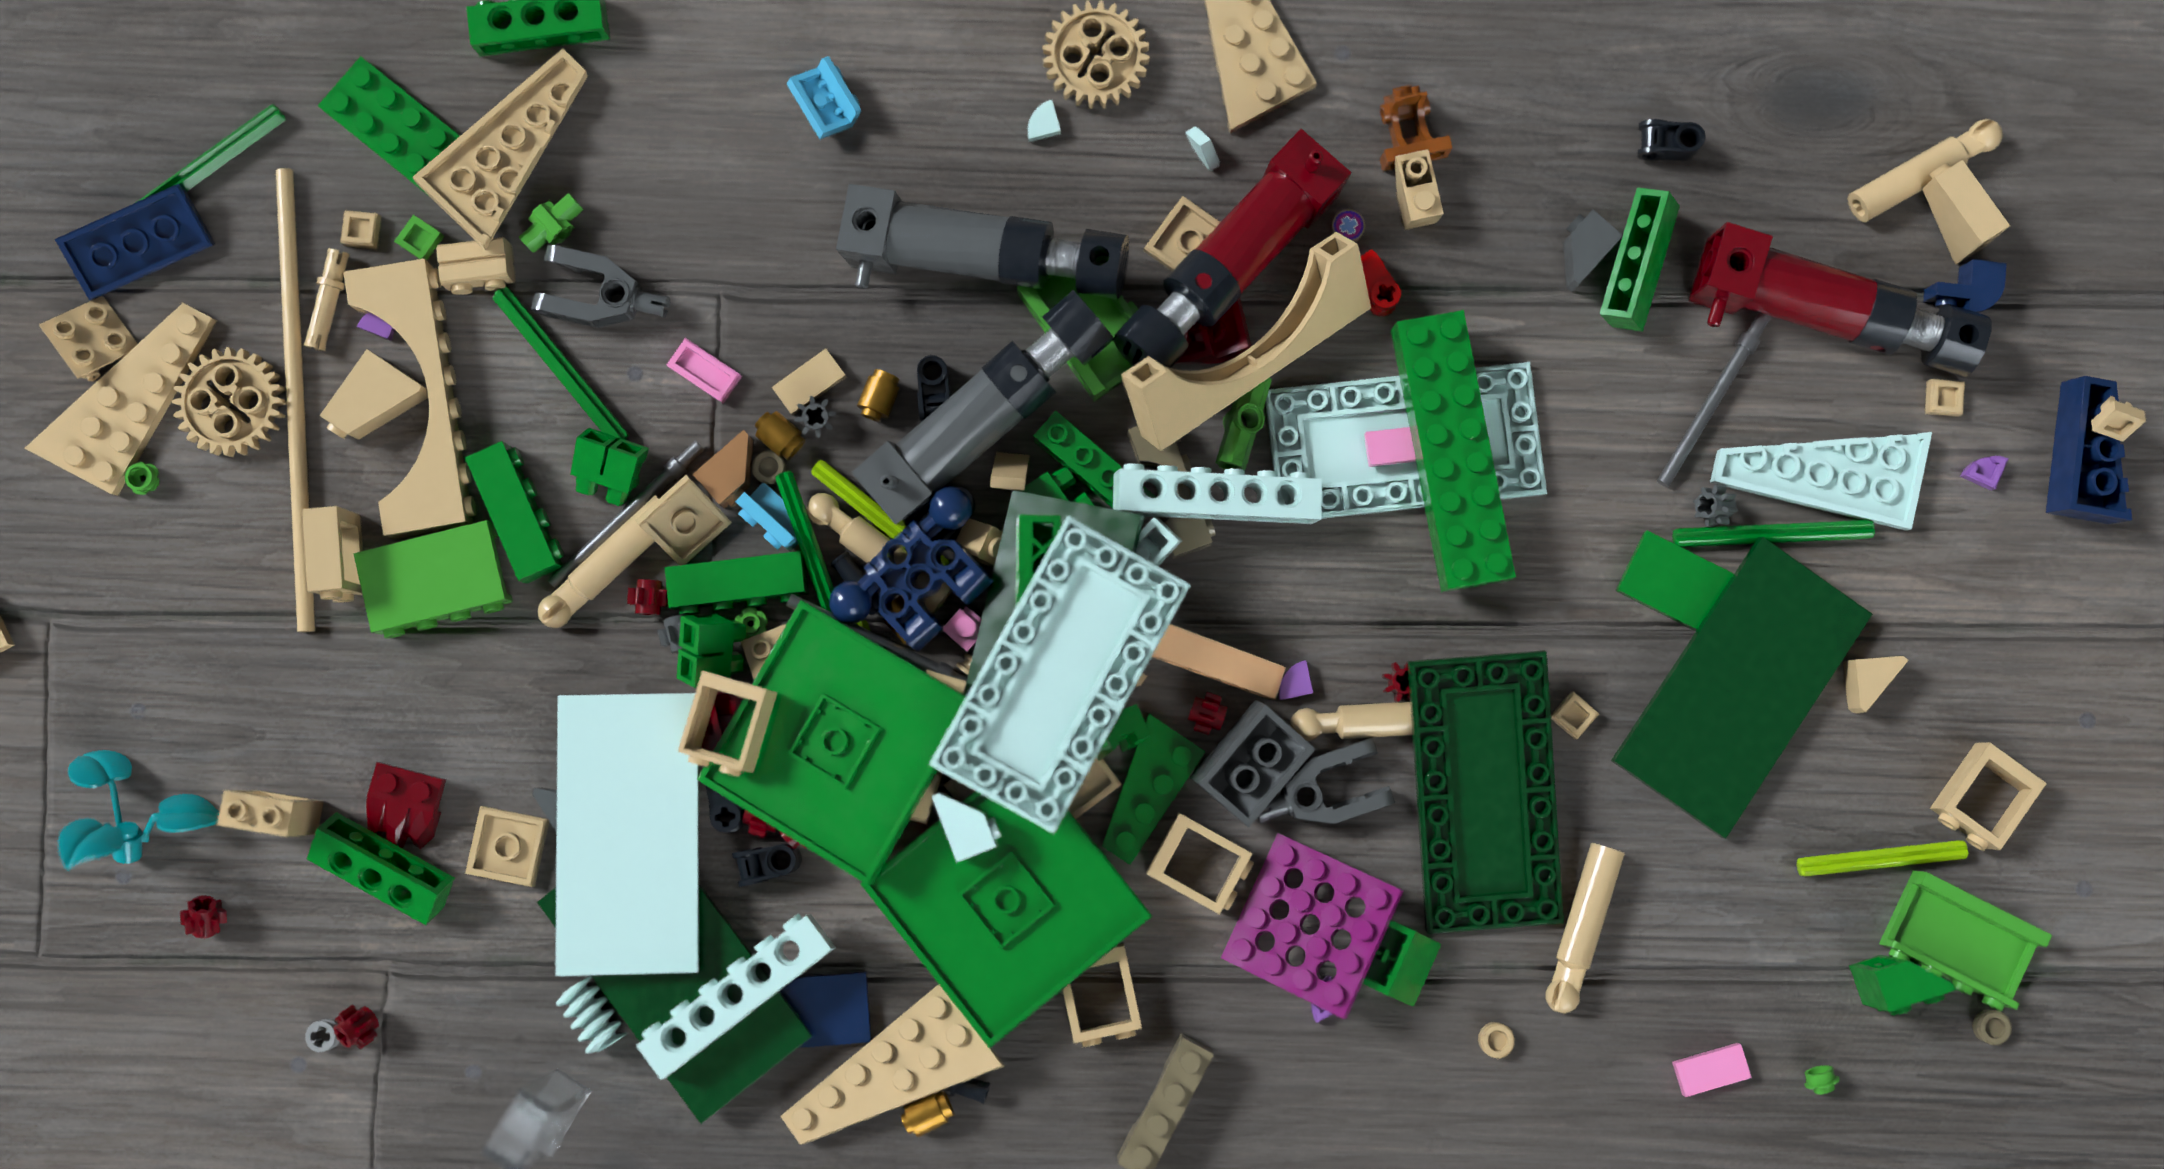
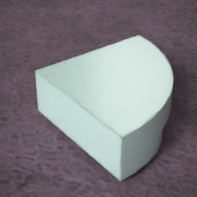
M1052 100L1041 104L1033 112L1028 124L1029 142L1061 134Z
M1195 126L1186 131L1188 140L1207 169L1212 171L1220 166V161L1211 139Z

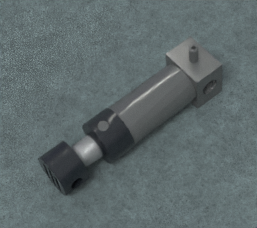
M849 184L836 250L852 268H858L855 286L859 289L868 288L871 271L896 274L898 266L996 280L1004 284L1037 289L1044 288L1050 274L1067 278L1072 277L1076 279L1077 293L1119 299L1123 291L1128 267L1129 236L1086 229L1081 242L1060 240L1059 238H1054L1053 223L1049 221L1016 216L1004 217L903 202L895 190Z
M1074 290L1042 316L1052 329H1048V332L1041 336L1037 342H1034L1030 348L1021 350L1014 341H1011L988 361L981 371L897 444L887 441L852 471L853 475L895 525L907 527L913 520L916 521L929 509L930 500L937 491L944 488L1022 419H1026L1052 397L1056 390L1048 382L1050 380L1049 377L1055 371H1058L1062 365H1065L1069 359H1072L1075 355L1085 366L1115 339Z

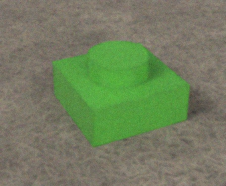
M413 214L394 242L418 259L428 260L437 245L444 238V235Z

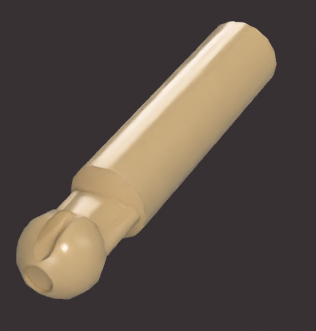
M1984 119L1977 121L1970 127L1968 132L1957 138L1949 137L1850 193L1848 203L1851 211L1862 222L1873 219L1922 191L1932 180L1930 174L1943 164L1948 163L1952 167L1963 160L1967 165L1968 159L1975 155L1994 150L2000 145L2003 138L2001 126L1993 120Z
M818 493L813 495L807 503L806 511L809 519L814 524L829 526L840 535L839 543L866 563L870 562L882 550L886 542L891 540L860 516L852 519L841 511L838 501L832 495ZM901 547L894 553L896 564L903 563L907 558V551ZM922 572L918 575L916 580L918 589L921 590L928 586L930 582L928 572ZM946 582L942 583L940 590L935 595L928 597L925 601L926 607L932 613H935L952 592V589Z
M654 495L568 575V579L559 588L540 602L538 616L545 626L559 628L567 624L576 611L588 600H593L655 542L635 520L660 499L657 495Z
M1410 702L1339 706L1336 713H1318L1314 709L1303 708L1292 716L1290 726L1306 741L1315 740L1320 734L1338 733L1341 739L1412 735Z
M1595 843L1590 845L1556 956L1558 963L1551 984L1546 990V1001L1554 1011L1563 1014L1569 1013L1576 1009L1580 1002V989L1586 970L1591 967L1625 855L1623 852Z

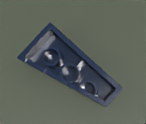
M2082 376L2061 382L2046 513L2103 524L2133 521L2131 508L2127 509L2125 492H2129L2128 478H2123L2121 458L2125 457L2124 444H2121L2119 440L2092 431L2091 420L2101 412V405L2110 396L2115 397V400L2119 402L2116 381Z

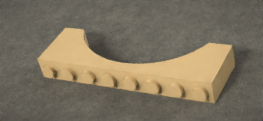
M1335 232L1312 247L1302 280L1284 313L1259 341L1235 358L1211 368L1184 371L1166 367L1148 356L1121 374L1141 436L1162 451L1371 309L1358 244Z
M418 259L343 272L348 305L360 313L367 314L369 312L379 317L402 336L414 352L421 366L428 390L429 420L419 456L403 481L390 494L378 502L383 535L391 539H399L473 524L472 516H476L477 510L473 496H469L467 483H471V472L468 464L464 463L462 451L466 450V439L463 431L459 430L457 418L461 417V407L458 398L453 396L452 385H456V375L453 366L448 364L447 353L451 352V343L448 334L443 332L442 320H446V311L442 300H438L437 288H441L438 269L433 268L426 259Z

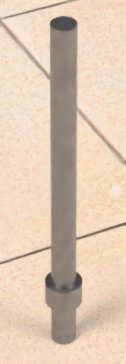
M1758 312L1748 331L1743 332L1735 344L1737 349L1657 479V482L1662 486H1670L1748 355L1754 354L1760 344L1759 337L1771 319L1769 315Z
M694 441L676 459L672 457L664 465L665 469L551 576L548 582L555 589L559 588L568 579V575L654 495H658L674 479L679 480L687 472L685 468L704 449Z
M791 594L786 604L787 607L795 610L800 600H803L836 619L832 612L794 594ZM842 623L924 672L929 670L967 681V677L953 671L952 666L942 661L938 664L857 624Z

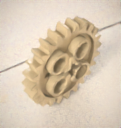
M1103 0L1099 1L1097 9H1092L1090 2L1086 1L1085 10L1081 11L1074 4L1072 16L1062 11L1061 19L1063 23L1052 22V29L1055 33L1046 32L1045 37L1049 44L1043 45V54L1048 57L1043 59V67L1051 68L1047 71L1048 80L1057 79L1054 83L1055 91L1065 88V100L1075 95L1076 106H1079L1083 99L1088 100L1089 109L1093 108L1095 101H1100L1102 108L1106 109L1107 99L1111 98L1116 105H1119V94L1130 98L1131 90L1129 86L1139 89L1140 80L1138 77H1146L1147 69L1142 65L1149 64L1150 56L1143 54L1149 51V42H1140L1145 38V30L1135 31L1138 26V19L1136 18L1128 22L1127 9L1118 15L1116 14L1115 3L1111 5L1109 10H1104ZM1088 28H1096L1101 33L1096 37H1088L1084 34V31ZM1113 32L1114 35L1111 36L1107 40V42L1104 43L1105 37L1108 35V33ZM1103 45L1102 57L1096 55L1090 63V53L1094 55L1097 54L1100 50V47ZM1121 46L1127 50V53L1123 56H1116L1112 54L1111 49ZM1073 53L1079 55L1082 59L1074 64L1067 62L1064 58L1068 54ZM1089 65L1085 75L1082 78H1079L1078 74H1080ZM1102 72L1108 76V79L1104 82H1096L1091 76L1094 73Z
M226 347L223 355L221 351L212 349V359L200 354V366L192 363L188 364L192 371L190 376L180 373L179 376L186 383L184 386H174V390L182 393L181 398L172 400L173 404L181 406V410L175 412L173 416L180 420H185L179 425L178 429L189 432L186 439L193 443L198 442L197 448L204 451L210 448V453L217 456L223 451L224 455L233 457L235 450L245 456L248 453L247 445L259 450L260 444L258 440L260 438L271 441L270 435L267 433L269 429L280 430L279 426L274 423L275 418H285V415L277 410L279 406L287 404L285 400L278 398V395L286 391V388L275 384L281 376L275 372H270L273 366L266 361L261 363L262 357L255 353L250 356V353L242 348L236 353V350ZM231 372H234V381L226 386V377ZM211 381L220 392L230 396L229 400L234 406L250 418L251 421L249 423L246 422L239 412L229 408L230 403L209 386ZM254 395H258L257 405L250 409L249 400ZM210 396L209 406L202 410L201 404L203 399ZM233 418L234 426L231 431L226 433L225 424Z

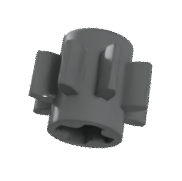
M810 396V405L807 407L798 403L797 406L803 411V415L796 417L794 421H803L806 425L802 434H806L809 429H814L818 438L821 435L820 428L823 426L830 430L833 429L827 420L828 417L836 415V412L826 411L827 399L820 405L815 404L814 397ZM817 408H820L823 411L821 417L824 419V422L822 424L816 422L813 426L807 423L809 420V416L806 414L807 410L815 411Z
M1714 485L1713 489L1702 487V494L1693 500L1697 512L1695 518H1706L1705 526L1716 527L1718 523L1730 524L1729 518L1735 512H1738L1734 500L1736 494H1725L1726 486Z
M688 614L664 619L665 629L657 630L661 646H670L671 653H678V649L683 648L679 646L681 616H687Z

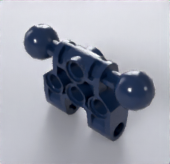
M946 487L937 491L930 500L929 515L920 524L913 520L894 539L886 542L882 550L864 566L867 572L866 575L858 582L847 581L834 588L829 601V607L834 617L846 624L859 623L868 616L872 608V596L881 588L879 613L915 651L919 652L944 629L925 605L926 599L935 595L940 590L942 583L946 582L969 605L994 582L991 576L962 544L956 541L933 539L943 529L955 530L967 523L972 511L971 500L968 495L960 488ZM900 547H905L907 550L906 560L901 564H896L894 553ZM953 548L955 559L950 565L944 566L941 562V555L946 549ZM922 572H928L930 576L928 586L921 590L918 589L916 585L918 575ZM902 595L905 601L902 611L894 613L891 606L892 600L896 596Z

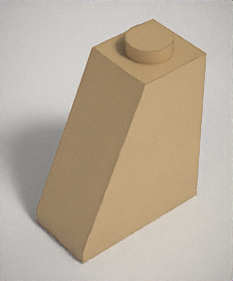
M1963 160L1952 167L1945 163L1930 174L1932 180L1923 188V192L1956 265L1986 247L2010 227V224Z
M366 349L320 416L330 422L326 428L339 437L345 439L348 434L359 440L428 398V390L378 355Z

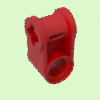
M1371 249L1360 256L1371 309L1369 310L1376 316L1385 317L1395 310L1401 297V289L1386 269L1379 255ZM1379 294L1382 297L1388 295L1390 297L1389 302L1386 299L1380 301L1378 299Z

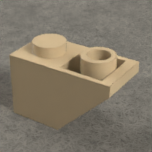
M1429 149L1396 156L1397 201L1404 230L1437 223L1444 212Z
M969 519L962 526L956 542L962 544L976 561L994 568L1003 532L991 525Z

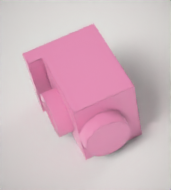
M965 607L963 610L959 609L943 627V631L970 654L975 648L982 619L971 609Z

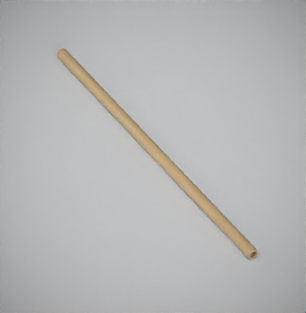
M280 168L276 169L297 632H314V594L307 592L302 509H309L294 176L292 169Z

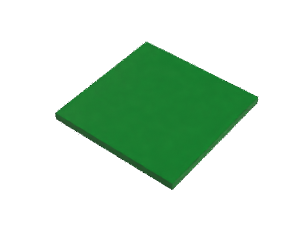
M800 600L752 683L754 686L777 692L754 772L741 771L740 777L720 772V764L709 762L708 767L702 769L697 780L866 885L872 886L935 777L938 769L932 767L929 763L967 696L807 602ZM743 698L713 752L740 759L757 701Z
M975 790L962 802L986 812L988 819L995 818L1001 833V837L996 839L998 842L997 847L956 862L941 819H939L887 861L872 886H868L863 882L860 884L990 1049L1152 918L1153 915L1068 809L1053 834Z

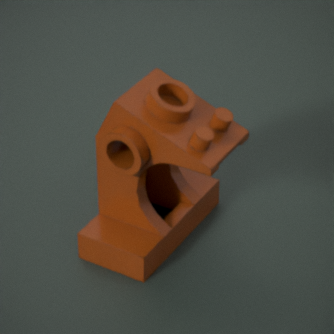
M1405 85L1393 88L1392 95L1383 96L1384 104L1380 105V115L1383 124H1388L1393 148L1385 149L1380 158L1383 172L1395 169L1396 156L1429 149L1431 161L1447 158L1453 148L1450 135L1433 139L1426 125L1425 115L1430 114L1427 91H1421L1419 85ZM1414 119L1418 136L1403 139L1399 122Z

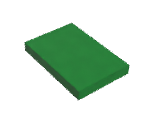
M1647 530L1644 531L1615 591L1697 631L1734 573Z

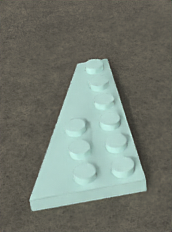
M1932 432L1873 438L1824 440L1810 443H1786L1772 446L1722 448L1717 450L1710 483L1860 520H1871L1877 524L1907 531L1911 530L1913 526Z

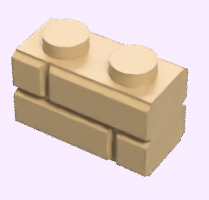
M504 237L493 238L486 251L476 241L443 244L436 247L440 283L447 290L452 291V294H470L473 292L472 288L484 286L486 290L496 291L500 288H506V284L515 283L516 281L512 246Z

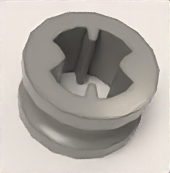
M323 1019L312 1023L307 1028L305 1034V1041L308 1047L316 1052H325L335 1048L340 1043L333 1030L334 1026L338 1023L331 1019ZM325 1027L327 1029L325 1033H330V1040L324 1041L321 1044L319 1041L322 1038L317 1039V1031L323 1030Z

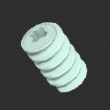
M591 975L563 992L556 1002L557 1006L569 1005V1008L563 1014L564 1018L577 1017L571 1025L572 1030L584 1029L578 1037L579 1042L591 1040V1043L585 1049L586 1054L599 1053L628 1034V1032L615 1033L622 1023L620 1020L608 1021L615 1011L613 1009L601 1010L607 998H594L600 987L598 985L587 987L586 984L592 978Z

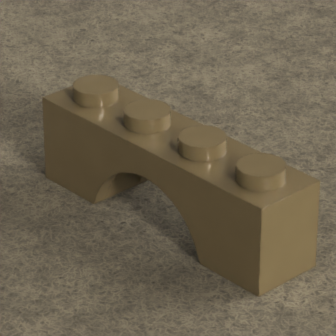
M1138 426L1128 429L1127 435L1138 464L1156 469L1158 466L1171 465L1177 466L1179 472H1191L1192 467L1187 454L1181 455L1177 443L1181 442V438L1160 451L1141 436ZM1178 484V495L1182 499L1189 500L1191 497L1189 487L1185 484ZM1169 518L1165 522L1183 540L1172 551L1171 556L1173 559L1211 546L1213 543L1211 537L1216 536L1211 519Z
M1183 1033L1180 1034L1165 1062L1162 1074L1146 1107L1138 1120L1133 1124L1117 1154V1163L1127 1169H1155L1214 1055L1212 1049Z

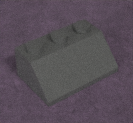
M1255 700L1189 778L1242 823L1250 827L1313 753L1315 748L1266 704Z

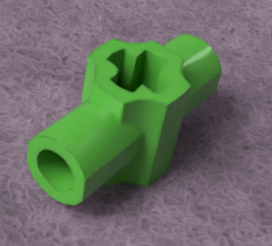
M570 193L565 195L555 205L550 200L540 204L532 211L529 217L532 225L519 238L533 253L547 242L551 245L563 242L570 236L574 228L570 222L584 209Z

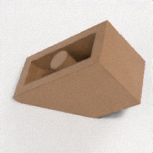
M743 430L693 473V476L724 509L728 505L731 507L736 506L737 503L735 501L750 487L753 439Z

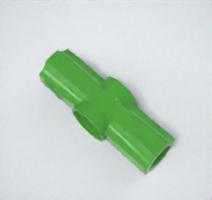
M1271 378L1266 379L1251 391L1235 400L1231 410L1225 414L1223 418L1225 431L1215 462L1219 465V468L1224 470H1246L1256 432L1262 429L1265 422L1263 409L1271 385ZM1241 415L1246 419L1247 426L1243 425Z

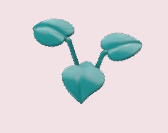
M92 751L85 753L83 756H78L70 763L68 777L72 783L84 788H97L106 783L108 784L116 827L108 822L102 825L99 821L91 818L73 821L67 824L59 834L58 852L67 870L83 862L102 858L110 854L119 863H133L142 857V842H149V834L155 822L157 823V828L165 832H187L217 824L220 812L203 797L194 794H178L168 797L159 803V812L151 815L144 831L134 822H123L117 787L114 781L127 779L131 776V762L126 756L115 751Z

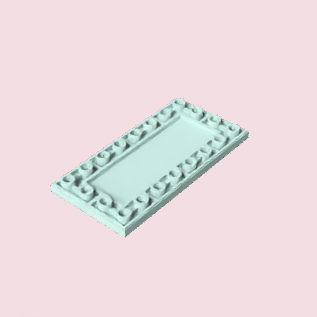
M1530 362L1475 368L1501 500L1547 494ZM1400 376L1269 389L1265 404L1273 471H1277L1279 477H1290V473L1307 472L1311 473V478L1322 479L1321 519L1425 508L1416 462L1369 467L1364 438L1366 432L1409 427ZM1279 489V500L1283 504L1288 505L1290 502L1289 493L1284 489Z
M1067 516L929 765L1054 834L1191 585Z
M695 693L558 695L556 976L699 972V781L697 780L699 765L688 762L689 755L678 752Z

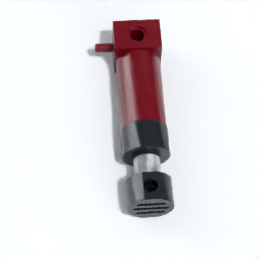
M1300 129L1270 160L1262 179L1198 247L1193 249L1163 280L1164 288L1169 296L1157 310L1151 306L1142 305L1116 332L1113 341L1119 352L1132 366H1135L1149 356L1159 364L1171 368L1188 349L1189 345L1184 336L1186 331L1195 322L1206 327L1215 325L1241 297V293L1303 227L1309 229L1338 198L1352 172L1303 129Z
M1726 222L1706 240L1688 301L1711 308L1707 324L1711 327L1720 326L1724 312L1733 315L1744 307L1848 340L1849 343L1886 355H1892L1904 343L1922 349L1921 361L1924 365L1961 377H1967L1975 370L1986 351L1992 331V320L1989 316L1951 304H1945L1937 314L1916 309L1917 294L1913 290L1878 279H1869L1771 248L1773 236L1730 222Z

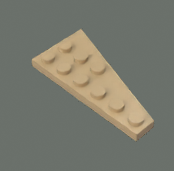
M1204 0L1230 133L1316 88V80L1270 0Z
M561 49L413 176L415 183L485 251L587 79L586 70L564 49Z
M182 303L24 449L102 490L118 496L126 483V470L138 462L177 391L174 390V386H181L184 381L179 376L180 373L188 374L190 370L188 364L194 363L217 320Z
M938 984L780 1117L799 1144H806L840 1131L845 1127L876 1117V1115L894 1110L943 1091V1089L974 1079L989 1071L997 1070L1005 1065L994 1050L988 1048Z

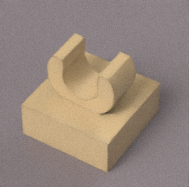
M2110 396L2101 405V412L2091 420L2092 431L2122 442L2146 422L2145 411L2132 407L2129 402L2125 404L2118 402L2113 396Z

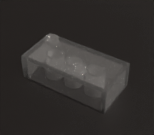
M558 1069L527 1085L519 1091L481 1154L505 1169H530L545 1157L549 1156L552 1158L561 1146L564 1135L592 1090Z

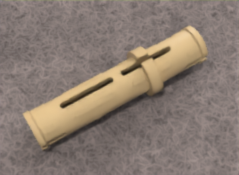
M331 248L327 250L328 254L322 277L317 279L316 284L319 285L308 333L303 345L320 351H326V343L339 292L343 291L345 284L342 283L343 272H345L347 260L350 256L346 252L339 253V250Z

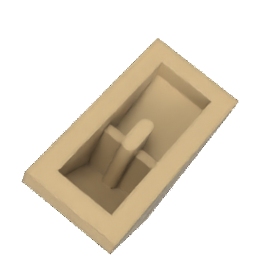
M1904 656L1843 661L1848 709L1852 713L1867 712L1909 660Z

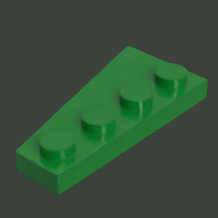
M1148 714L1145 722L1151 736L1137 745L1102 843V847L1131 865L1205 753L1203 749L1151 714Z

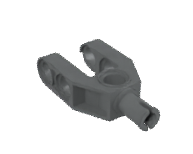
M556 245L547 246L544 263L549 261L556 265L568 267L575 273L582 274V271L603 275L605 279L600 287L599 301L596 305L543 293H535L531 306L533 312L596 328L633 320L638 311L658 315L663 318L667 316L669 311L664 309L665 307L670 308V297L642 292V287L608 257ZM625 290L624 298L620 302L612 303L613 294L616 291Z
M1373 737L1308 759L1285 784L1283 790H1281L1282 794L1275 796L1266 808H1270V810L1258 816L1260 824L1288 813L1295 819L1336 824L1395 803L1391 788L1387 786L1326 807L1323 802L1322 791L1316 782V776L1322 772L1378 754ZM1302 787H1308L1314 795L1313 802L1306 807L1297 801V792Z

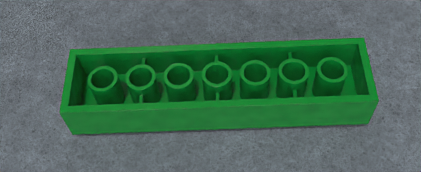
M1464 310L1397 321L1391 329L1441 593L1512 580L1516 578Z

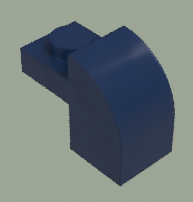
M1973 259L1959 267L1958 284L1936 282L1924 289L1923 303L1935 304V307L1941 309L1945 304H1951L1980 313L1993 306L2000 299L2005 288L2007 263Z

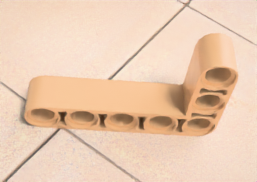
M1171 624L1167 627L1152 655V658L1272 700H1276L1286 667Z

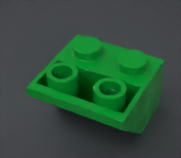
M1391 920L1362 984L1414 1007L1442 944Z
M1878 955L1849 965L1862 1004L1876 1008L1877 1011L1890 1012L1891 1015L1909 1012L1912 1010L1911 1005L1922 1001L1924 1004L1942 1001L1945 999L1944 994L1955 991L1953 983L1904 959Z

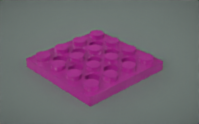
M1277 833L1221 958L1336 1016L1347 1019L1404 891ZM1293 870H1300L1304 876L1303 883L1300 887L1292 889L1287 883L1288 874ZM1324 884H1331L1334 888L1333 899L1327 903H1321L1317 896L1318 889ZM1361 898L1366 906L1365 912L1362 916L1353 918L1348 912V905L1353 899ZM1279 901H1286L1289 905V914L1283 920H1277L1273 915V907ZM1315 915L1320 921V928L1315 934L1308 935L1303 929V922L1308 916ZM1340 930H1347L1351 936V943L1346 949L1339 950L1334 945V936ZM1271 932L1275 938L1274 947L1270 951L1263 952L1258 944L1259 938L1263 933ZM1301 947L1305 951V961L1302 965L1294 967L1289 961V953L1293 948ZM1325 962H1332L1337 970L1335 978L1329 982L1323 981L1319 974L1320 967Z

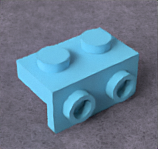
M829 56L822 58L817 68L792 76L787 82L788 88L819 139L852 128L861 113L857 97L850 92L843 80L840 69L833 64Z
M762 483L751 496L744 492L735 501L742 508L738 514L752 527L759 523L767 531L763 537L777 550L783 545L791 552L798 545L783 499L766 483Z

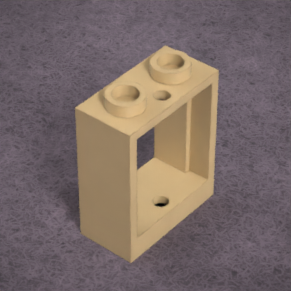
M338 506L302 509L307 592L319 594L320 599L323 600L333 599V602L336 603L354 601V595H363L353 554L363 551L360 514Z
M702 671L678 752L689 755L688 762L708 767L709 762L720 764L719 771L740 777L741 771L753 773L777 692ZM718 690L757 701L740 759L701 748Z
M1975 743L1930 809L1939 815L1938 821L1955 831L1959 829L1966 834V841L1975 848L1985 851V849L2001 850L2047 783L1992 743ZM1984 766L2019 791L1991 832L1956 808Z
M224 790L217 825L285 837L315 835L316 829L319 827L324 801L261 790Z
M1178 813L1149 865L1146 874L1220 914L1223 908L1228 911L1232 906L1238 893L1233 889L1239 878L1242 880L1246 879L1254 862L1249 860L1252 855L1251 852ZM1187 828L1239 856L1215 901L1163 873Z
M1124 943L1118 944L1091 967L1119 962L1131 1016L1130 1020L1080 1030L1071 983L1063 989L1074 1043L1081 1042L1082 1047L1102 1043V1037L1114 1034L1117 1040L1133 1037L1136 1035L1135 1030L1142 1029Z

